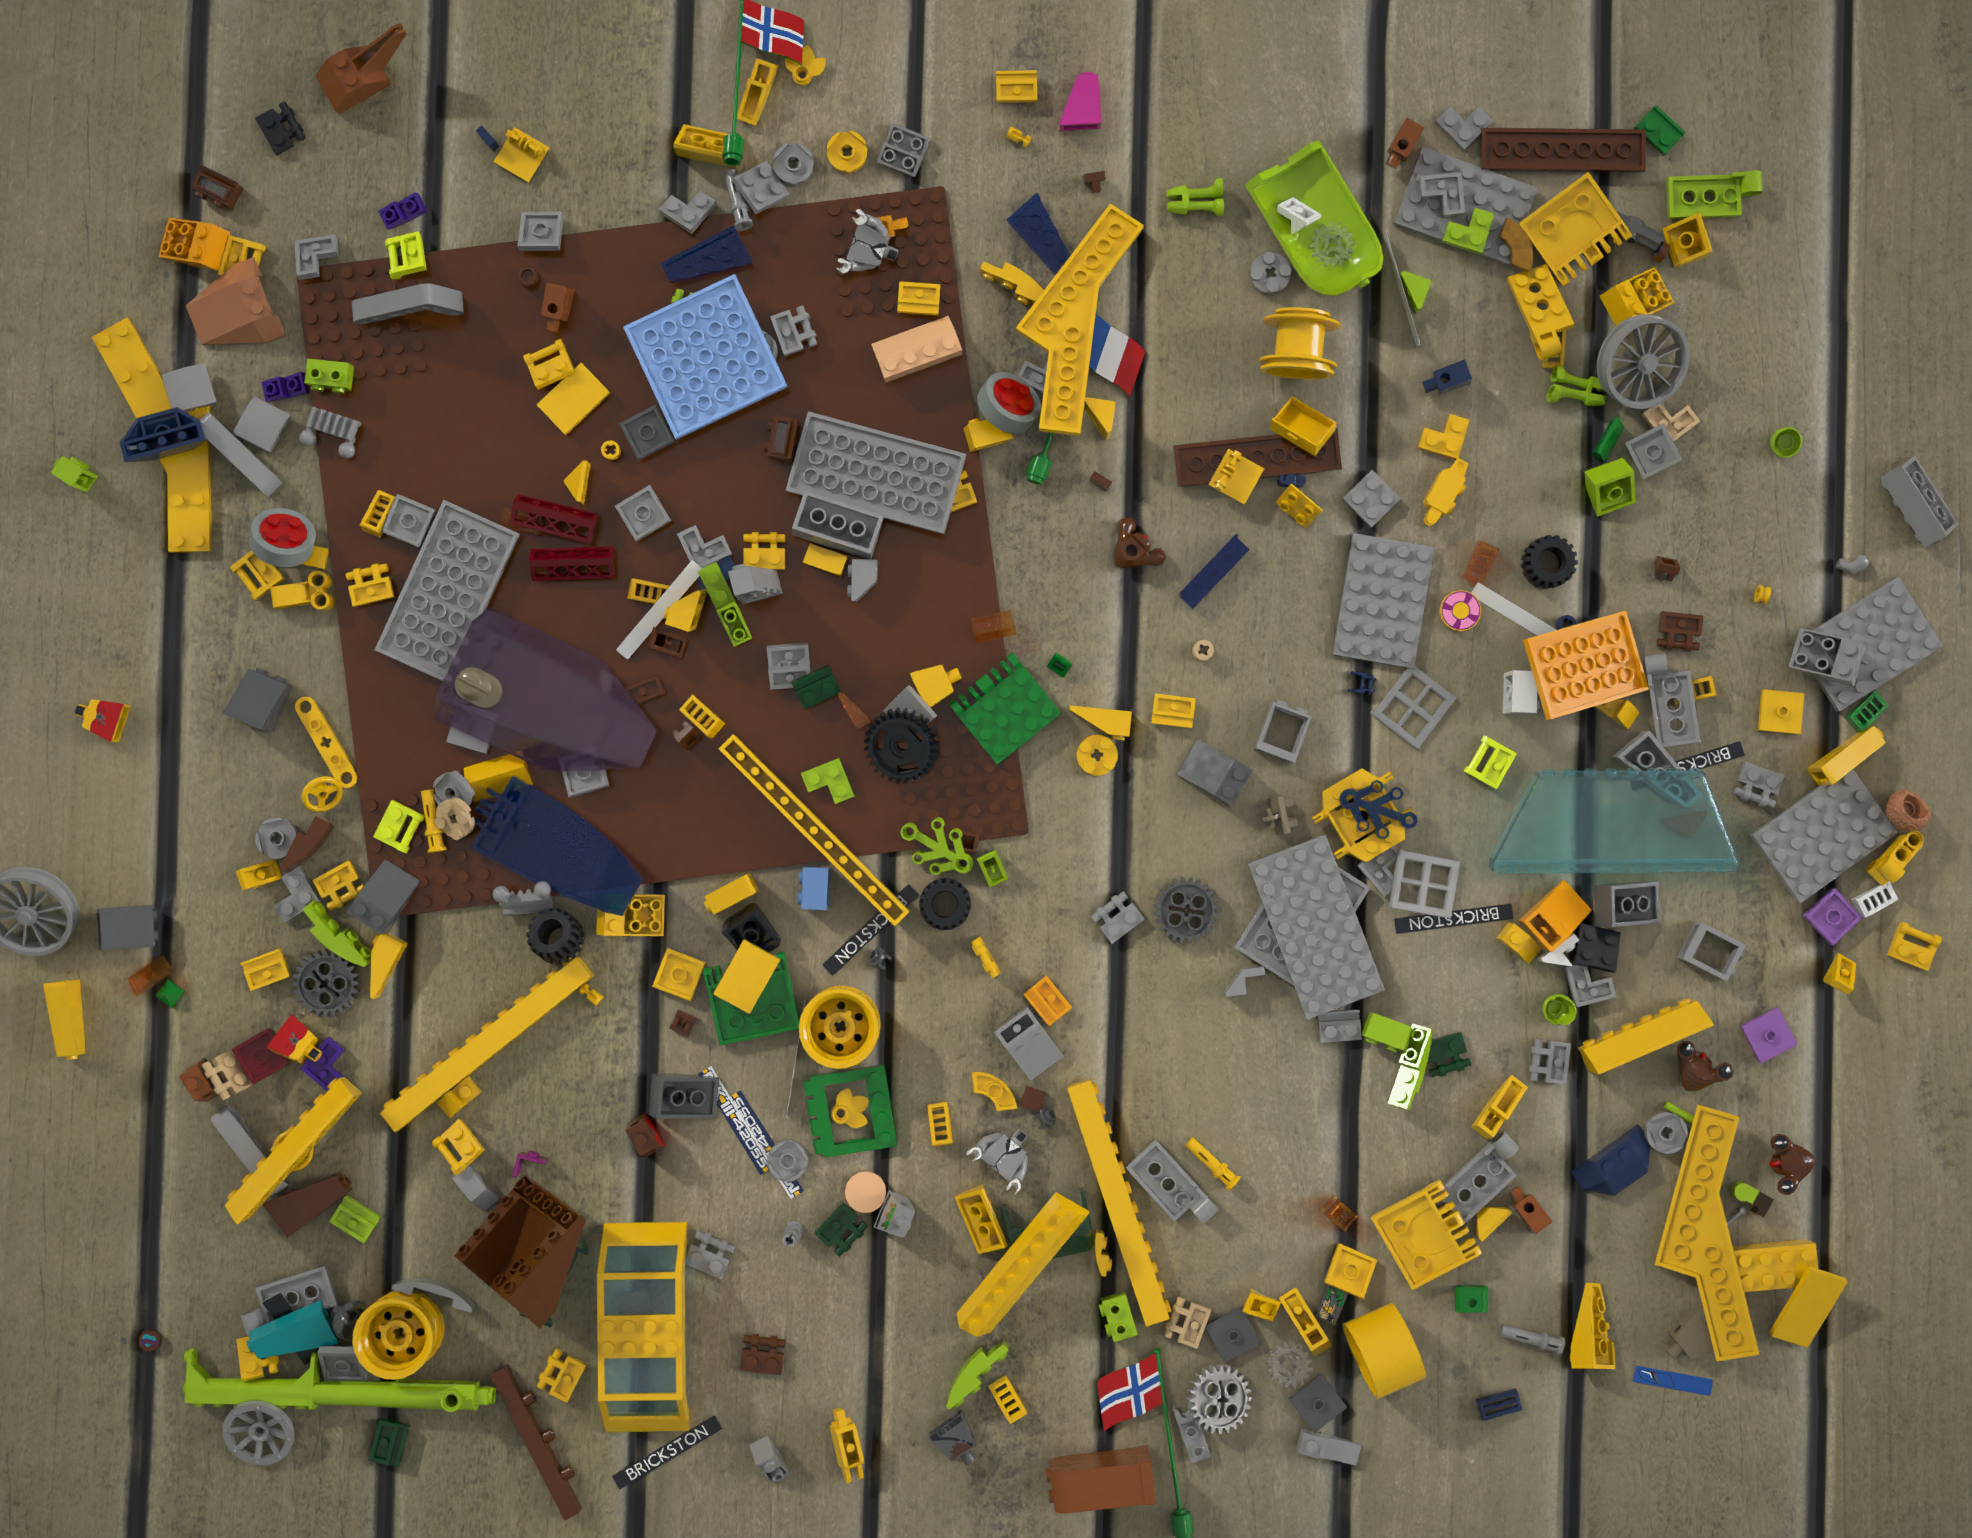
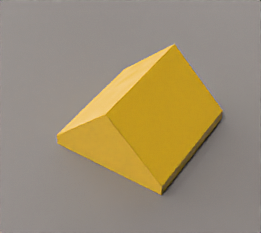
M1700 212L1662 228L1666 243L1670 245L1669 252L1674 267L1702 260L1713 252Z
M1086 397L1084 411L1107 440L1112 430L1116 402Z

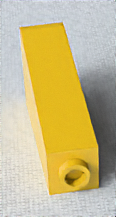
M1869 726L1863 732L1855 734L1806 768V770L1818 786L1833 785L1886 743L1883 739L1884 735L1879 728Z
M80 979L43 983L57 1057L65 1056V1060L78 1059V1055L86 1053Z

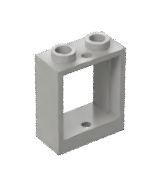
M1277 700V702L1270 704L1254 749L1284 761L1295 763L1312 716L1307 715L1308 711L1297 707L1294 710L1288 707V703ZM1275 710L1303 720L1291 752L1263 742Z
M1695 921L1677 958L1721 981L1727 982L1728 979L1734 976L1735 966L1743 958L1746 944L1703 922ZM1706 932L1735 946L1722 972L1693 958Z

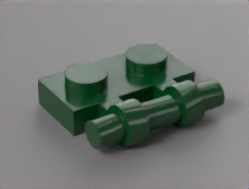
M1462 1032L1446 1035L1431 1041L1427 1064L1435 1062L1436 1068L1429 1070L1431 1077L1446 1076V1073L1456 1070L1458 1072L1463 1071L1464 1068L1471 1066L1469 1058L1463 1060L1460 1058V1054L1467 1052ZM1453 1057V1063L1443 1065V1059Z
M842 1202L814 1234L828 1247L836 1242L839 1246L834 1252L840 1257L845 1251L848 1252L851 1249V1244L857 1238H861L864 1235L868 1225L862 1221L856 1226L853 1222L858 1218V1215ZM848 1228L851 1233L844 1240L840 1236Z

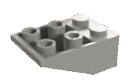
M1800 628L1788 668L1854 687L1866 646L1861 641Z
M1028 1006L994 1030L996 1036L1030 1081L1064 1057Z

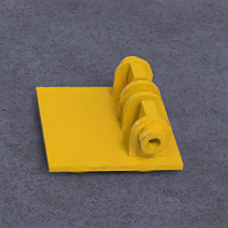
M514 127L512 131L507 130L505 134L507 140L493 162L529 183L548 152L549 147Z
M1228 449L1208 485L1245 505L1264 468L1244 458L1240 452L1236 450L1233 452Z
M1290 484L1275 502L1282 511L1288 513L1299 525L1306 529L1323 511L1293 484Z

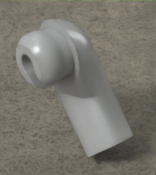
M1859 555L1852 562L1840 558L1837 561L1836 568L1855 574L1866 569L1869 564L1868 558L1865 555Z

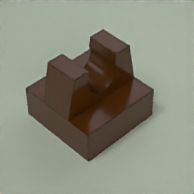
M1105 171L1083 175L1084 184L1090 183L1092 193L1101 191L1100 181L1106 179Z
M1657 556L1655 560V578L1660 579L1662 573H1668L1666 576L1667 581L1672 582L1680 570L1678 561Z
M684 721L682 723L684 728L680 732L675 730L673 734L676 741L688 751L703 736L693 726Z
M678 1009L669 1029L689 1037L697 1017Z

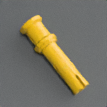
M434 790L421 791L427 828L425 836H427L429 845L427 851L428 853L446 851L447 849L443 844L442 838L444 832L435 825L437 808Z
M1191 1137L1186 1142L1185 1147L1213 1172L1212 1175L1215 1179L1218 1178L1226 1185L1228 1191L1237 1184L1241 1177L1231 1172L1227 1168L1228 1165L1226 1163H1220L1194 1137Z

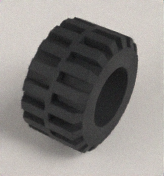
M1546 535L1533 541L1525 548V554L1521 557V560H1523L1521 569L1524 568L1525 570L1523 572L1524 577L1528 576L1529 579L1527 581L1529 583H1535V587H1543V589L1555 588L1566 583V581L1572 578V574L1576 572L1575 565L1578 564V560H1575L1577 552L1572 551L1574 546L1572 544L1568 545V540L1565 538L1560 539L1558 535ZM1545 550L1553 552L1559 560L1558 570L1554 574L1545 572L1540 566L1539 557Z
M941 878L934 880L924 888L920 896V913L924 921L931 925V927L939 930H952L959 927L967 919L971 909L970 895L967 889L954 879ZM941 892L952 893L957 899V909L950 916H940L933 908V900Z
M548 908L545 913L543 911L539 912L537 918L534 916L532 919L534 922L528 925L530 932H526V937L529 938L527 944L530 946L531 951L550 964L554 962L556 965H559L561 961L564 963L569 962L570 957L574 959L576 957L575 953L581 951L580 944H584V940L581 937L585 936L584 931L581 930L583 927L578 920L567 911L559 908H554V910ZM558 928H563L561 938L556 943L549 945L548 940L551 933Z

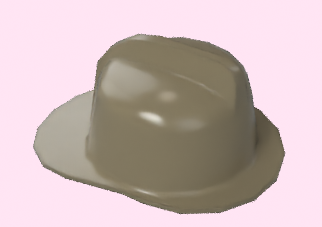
M466 668L456 677L455 689L457 694L479 707H492L502 697L503 691L499 680L478 668Z

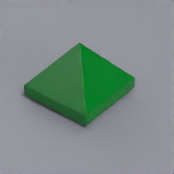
M1055 653L1047 667L1064 678L1072 663L1066 657Z
M167 979L155 996L173 1008L185 991Z

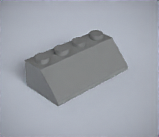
M1915 455L1881 477L1882 486L1886 491L1890 492L1894 505L1900 508L1904 514L1905 522L1912 527L1917 541L1922 543L1924 547L1944 538L1959 525Z
M804 491L792 526V535L871 560L884 516Z

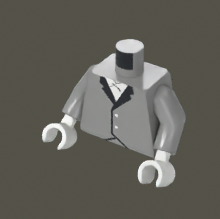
M857 209L856 212L861 216L857 219L852 217L858 226L846 258L849 261L847 262L842 258L838 259V262L844 263L842 268H836L841 273L874 269L876 266H880L883 257L895 261L899 251L888 246L891 236L881 220L864 214L860 209Z
M1020 1129L1012 1137L1005 1132L1002 1134L996 1132L984 1136L974 1148L967 1151L966 1155H969L971 1152L975 1154V1159L972 1162L979 1158L984 1160L1010 1182L1006 1187L1007 1191L1011 1186L1016 1188L1014 1193L1016 1195L1021 1189V1183L1027 1172V1152L1021 1144L1028 1136Z

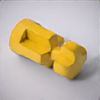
M1010 127L1006 135L1007 139L1016 143L1022 141V146L1027 147L1031 141L1029 135L1023 137V132L1013 127Z
M584 984L580 988L579 993L581 995L587 994L586 999L597 1007L604 997L594 989L590 991L588 989L589 985Z

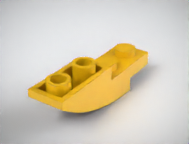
M984 261L981 265L980 274L983 275L984 279L991 282L994 280L1001 282V285L1009 290L1015 288L1014 297L1021 304L1033 305L1044 291L1029 275L1005 262L1003 269Z

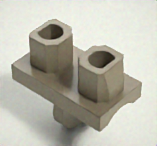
M1283 796L1268 799L1270 808H1266L1268 816L1262 818L1263 822L1269 821L1270 828H1275L1276 835L1291 833L1290 830L1298 827L1296 818H1288L1286 810L1293 809L1292 799L1283 798Z

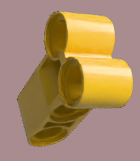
M313 571L309 574L307 582L271 587L273 609L312 604L318 610L330 611L335 605L334 597L327 593V590L332 586L331 576L321 571ZM323 576V584L318 586L317 579ZM325 596L326 604L321 606L320 599Z
M1918 831L1900 834L1882 856L1872 861L1865 871L1881 886L1887 882L1895 883L1904 875L1905 870L1903 868L1924 843L1923 835ZM1896 852L1899 854V860L1896 857Z

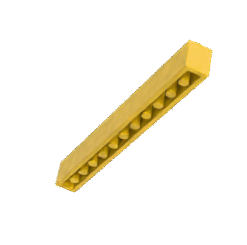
M733 734L719 748L894 926L910 912L736 735Z
M580 956L574 959L570 957L569 962H563L562 965L564 967L559 971L555 969L546 976L548 980L542 985L540 982L535 984L530 989L532 993L526 997L524 995L520 996L513 1002L515 1004L510 1010L505 1008L497 1015L499 1019L494 1023L489 1021L482 1026V1032L479 1035H471L464 1041L466 1043L465 1046L461 1049L456 1047L448 1053L450 1057L443 1062L441 1059L434 1064L431 1073L428 1075L426 1072L416 1079L417 1084L412 1088L408 1085L399 1092L401 1096L398 1099L394 1100L392 1098L383 1105L385 1109L380 1114L394 1132L401 1130L595 975Z
M1089 1078L1068 1085L1067 1089L1145 1325L1147 1327L1170 1319L1168 1313L1172 1311L1168 1300H1163L1161 1293L1165 1292L1162 1281H1157L1155 1276L1158 1269L1155 1260L1151 1261L1148 1254L1152 1252L1149 1241H1144L1142 1233H1145L1142 1220L1137 1221L1135 1215L1139 1213L1136 1202H1131L1129 1194L1132 1193L1129 1181L1124 1182L1122 1174L1126 1173L1122 1161L1118 1162L1115 1155L1119 1153L1116 1142H1111L1109 1134H1112L1109 1122L1105 1123L1102 1116L1106 1112L1103 1103H1098L1096 1097L1099 1094L1096 1082L1092 1083Z

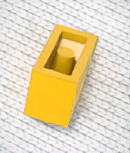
M980 418L968 421L969 424L963 428L970 452L1007 443L1013 439L1011 433L998 429L988 420L981 421Z
M1508 922L1496 937L1497 940L1527 964H1530L1542 949L1530 935L1515 923Z

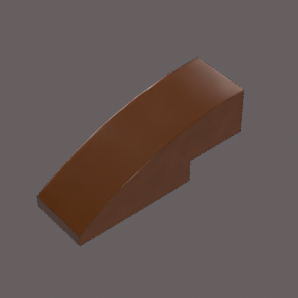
M315 816L306 835L297 832L279 869L289 873L302 865L322 846L334 826Z

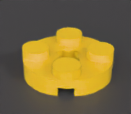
M854 131L838 132L831 137L827 144L829 163L839 172L853 174L861 169L867 160L868 149L865 140ZM850 147L852 155L843 156L844 152L842 149Z
M1091 735L1080 743L1076 758L1078 765L1086 773L1092 776H1101L1107 774L1115 767L1118 751L1110 738L1103 735ZM1096 749L1103 753L1100 761H1096L1095 758L1091 757V754H1094Z

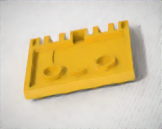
M1589 172L1578 178L1518 223L1524 229L1531 243L1562 287L1570 281L1561 268L1564 267L1572 279L1577 277L1575 271L1568 264L1573 259H1575L1578 267L1585 271L1588 268L1580 258V254H1583L1591 266L1604 257L1595 243L1599 242L1607 254L1611 252L1610 246L1603 237L1610 234L1616 245L1620 246L1622 244L1614 229H1617L1624 241L1633 236Z
M1441 1180L1429 1184L1422 1190L1371 1216L1374 1225L1412 1290L1478 1257L1482 1253L1479 1246L1474 1245L1476 1241L1472 1237L1458 1245L1456 1239L1466 1235L1469 1229L1465 1226L1454 1233L1451 1232L1465 1224L1457 1209L1442 1217V1214L1453 1209L1455 1204L1452 1201L1442 1205L1439 1209L1437 1208L1435 1203L1449 1195L1447 1190L1442 1191L1445 1187Z

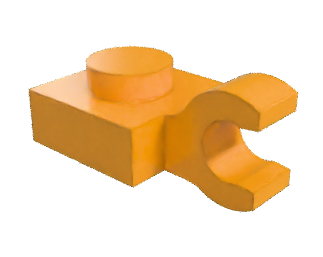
M891 215L877 217L887 228L888 234L891 237L895 236L894 230L909 226L907 217L892 221Z

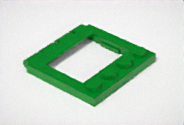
M884 1064L811 1075V1080L803 1081L805 1096L814 1097L806 1099L808 1115L817 1116V1118L809 1120L812 1136H820V1138L813 1139L815 1154H823L825 1158L896 1147L898 1145ZM865 1079L875 1137L845 1140L842 1143L834 1144L824 1085Z

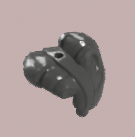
M352 1300L344 1306L338 1305L333 1308L330 1314L332 1330L338 1338L344 1341L353 1340L356 1322L366 1310L365 1302L362 1300Z

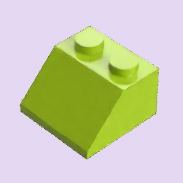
M1624 458L1584 471L1586 489L1597 517L1636 503L1634 471Z

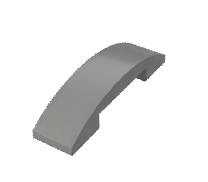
M405 1279L396 1282L391 1290L408 1295L415 1293L418 1288L452 1298V1308L472 1313L477 1306L467 1294L458 1288L434 1279Z

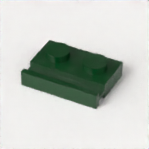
M829 664L791 681L804 710L841 693V689Z
M380 1418L368 1461L388 1466L392 1465L398 1468L401 1463L410 1425Z

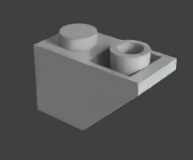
M852 559V565L848 564V577H852V584L848 585L847 596L851 598L852 603H857L877 584V560Z
M768 1435L750 1444L755 1465L771 1483L781 1481L784 1477L790 1475L781 1453Z

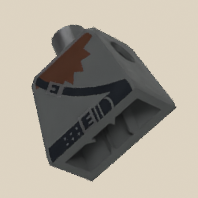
M962 1410L929 1432L928 1438L951 1462L961 1457L965 1465H969L976 1459L970 1450L976 1445V1440Z

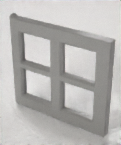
M1415 666L1414 669H1405L1379 705L1370 713L1416 750H1420V745L1450 708L1456 697ZM1411 675L1426 685L1415 701L1400 691ZM1430 689L1444 699L1434 715H1431L1419 705ZM1394 697L1409 708L1397 724L1383 714ZM1413 712L1427 722L1416 738L1402 728Z
M1400 848L1397 855L1389 909L1393 910L1395 908L1451 919L1460 862L1407 852ZM1405 860L1423 863L1420 881L1403 878ZM1432 865L1450 868L1447 886L1429 883ZM1402 883L1419 886L1416 904L1399 901ZM1428 888L1446 891L1443 909L1425 906Z

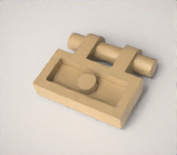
M232 1049L211 1060L215 1067L209 1061L202 1064L206 1078H210L215 1087V1093L219 1094L223 1101L231 1097L227 1089L234 1096L253 1085ZM218 1073L220 1074L224 1083H222V1081L220 1080L219 1076L217 1075Z
M1178 1296L1176 1303L1172 1305L1171 1317L1165 1324L1164 1336L1171 1339L1173 1333L1177 1332L1179 1333L1177 1339L1179 1343L1197 1349L1209 1319L1211 1308L1191 1301L1189 1309L1185 1308L1183 1305L1186 1299ZM1180 1314L1186 1316L1182 1326L1177 1325Z

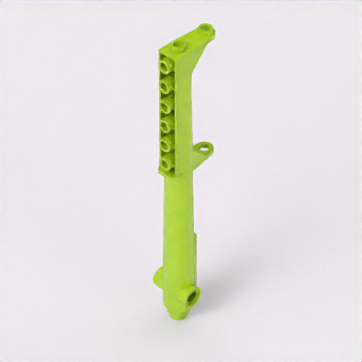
M190 1348L184 1353V1362L187 1363L183 1394L185 1395V1403H192L193 1407H202L205 1404H213V1407H225L226 1404H233V1407L246 1401L258 1400L271 1403L280 1409L287 1408V1406H295V1409L308 1408L309 1410H314L319 1405L435 1409L454 1412L456 1410H477L479 1405H493L496 1398L495 1387L480 1386V1381L397 1379L394 1382L320 1381L318 1351H313L310 1368L300 1378H256L244 1382L241 1378H212L197 1362L196 1348Z

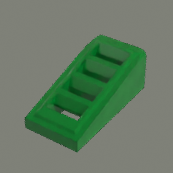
M1874 690L1844 718L1857 733L1863 732L1889 704ZM1874 697L1881 704L1879 708L1872 701ZM1868 703H1869V704L1873 707V709L1875 710L1874 713L1868 708V706H1867ZM1862 709H1864L1870 715L1868 718L1861 711ZM1857 714L1864 720L1863 722L1856 717Z

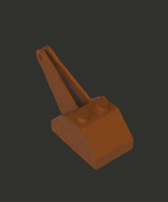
M398 23L391 26L383 35L369 45L343 49L329 57L319 69L315 77L338 115L391 85L384 72V68L407 35L406 31L403 30L402 24Z

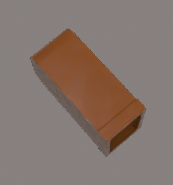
M1148 1445L1060 1456L1051 1459L1050 1469H1046L1047 1482H1051L1052 1490H1048L1049 1501L1054 1503V1510L1057 1513H1075L1156 1504Z

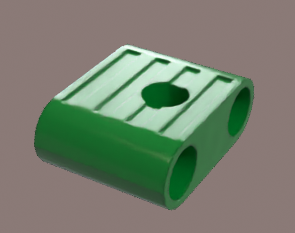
M1456 1285L1455 1312H1488V1286Z

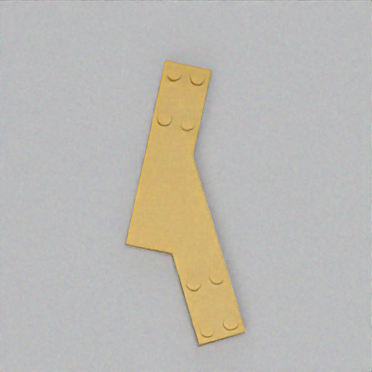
M127 317L92 336L94 343L136 418L171 409L161 373L130 318ZM210 406L195 408L194 411L187 413L200 420L208 412L210 413ZM206 438V441L194 450L159 459L167 472L168 552L170 553L212 552L211 443Z

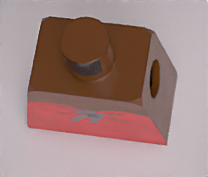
M646 1112L627 1123L626 1133L641 1157H648L665 1147Z

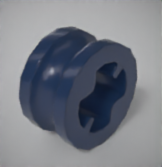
M1570 615L1562 616L1556 621L1557 630L1563 629L1561 626L1564 624L1563 619L1570 621L1571 624L1568 627L1576 625V620Z

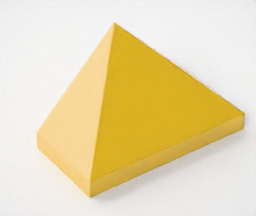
M584 460L563 480L575 500L582 505L585 503L591 466L588 461Z
M1484 1206L1475 1214V1236L1483 1242L1512 1212L1506 1207Z

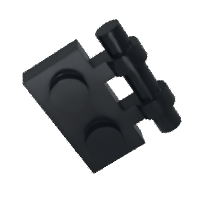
M286 102L279 104L280 114L277 115L276 111L272 108L255 118L276 156L294 147L291 139L295 136L299 142L306 138L301 124H298L294 117L293 109L289 108ZM285 121L290 125V129L287 131L282 124Z

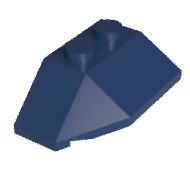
M176 407L137 418L127 431L125 437L120 440V446L124 462L153 461L194 450L206 440L201 421Z
M1637 1124L1571 1171L1583 1190L1615 1196L1645 1175L1649 1168L1650 1145L1645 1138L1644 1132Z

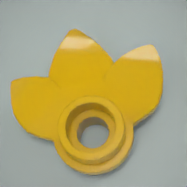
M806 45L803 47L802 65L788 58H785V65L792 73L796 84L807 85L813 77L821 75L824 71L826 59L822 57L815 58L810 46ZM805 73L806 77L800 78L799 74Z
M850 1088L840 1091L836 1097V1105L831 1109L830 1115L832 1120L837 1124L846 1123L851 1128H859L866 1125L868 1120L862 1112L866 1109L869 1099L862 1095L852 1096ZM843 1110L845 1112V1115L843 1117H839L837 1115V1111Z

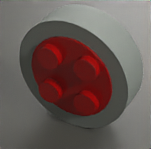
M999 372L991 375L977 396L978 406L984 417L992 425L1008 433L1025 432L1040 414L1041 404L1035 390L1025 380L1011 373Z
M285 508L268 509L254 518L251 525L249 544L253 553L265 563L278 567H293L304 563L312 555L316 532L310 520L296 511Z

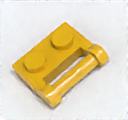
M229 235L218 275L221 276L234 264L246 260L249 249L254 250L253 257H255L259 267L262 253H265L266 246Z
M561 338L556 340L554 344L535 353L523 355L535 387L538 390L575 373ZM557 351L560 352L559 356L554 357L537 366L534 363L535 361L540 360Z
M252 550L230 567L232 572L239 576L251 592V597L254 601L260 600L270 591L271 587L277 586L285 580L275 566L260 560ZM245 565L249 567L262 586L259 589L243 569Z
M1901 921L1896 929L1887 956L1929 971L1942 937L1910 927L1908 923ZM1905 934H1908L1929 944L1927 948L1904 940L1903 937Z
M458 1119L441 1136L432 1141L434 1148L439 1149L450 1164L451 1171L455 1175L461 1173L485 1150L461 1119ZM448 1141L452 1143L461 1155L462 1159L459 1162L446 1146Z

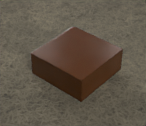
M1095 471L1090 478V482L1106 492L1112 484V481Z
M1026 1085L1020 1106L1040 1112L1046 1092Z

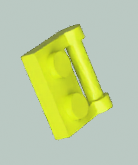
M419 231L385 240V246L389 252L391 267L389 274L391 279L396 280L400 279L403 275L427 270L422 235ZM398 246H401L403 265L401 266L398 264L396 250Z
M1483 735L1480 747L1469 766H1466L1463 772L1496 790L1517 753ZM1490 746L1494 750L1480 773L1476 769Z
M391 800L373 837L401 852L407 853L410 848L408 847L420 821L423 822L425 815L395 800ZM408 816H411L413 819L400 843L396 840Z

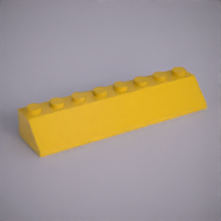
M345 1077L335 1078L327 1086L329 1090L326 1094H320L314 1100L315 1106L310 1111L307 1109L299 1117L301 1121L297 1126L292 1125L285 1132L286 1138L282 1142L278 1141L270 1149L272 1153L269 1157H263L256 1164L258 1169L253 1174L249 1173L241 1181L243 1185L240 1189H234L228 1195L227 1199L229 1201L225 1204V1207L237 1225L248 1220L362 1095V1092Z
M1055 1192L956 1314L959 1328L975 1337L990 1334L1089 1215V1211Z

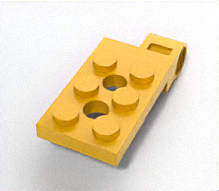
M1547 264L1533 268L1528 273L1524 271L1509 276L1507 279L1508 285L1530 330V338L1537 357L1540 360H1544L1561 354L1562 346L1557 333L1573 328L1575 323ZM1531 286H1536L1540 289V291L1537 293H1533L1529 290V288ZM1539 303H1544L1548 306V308L1546 310H1541L1537 307V305Z

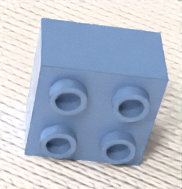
M803 867V871H799V884H802V891L798 892V904L801 905V909H829L831 868Z

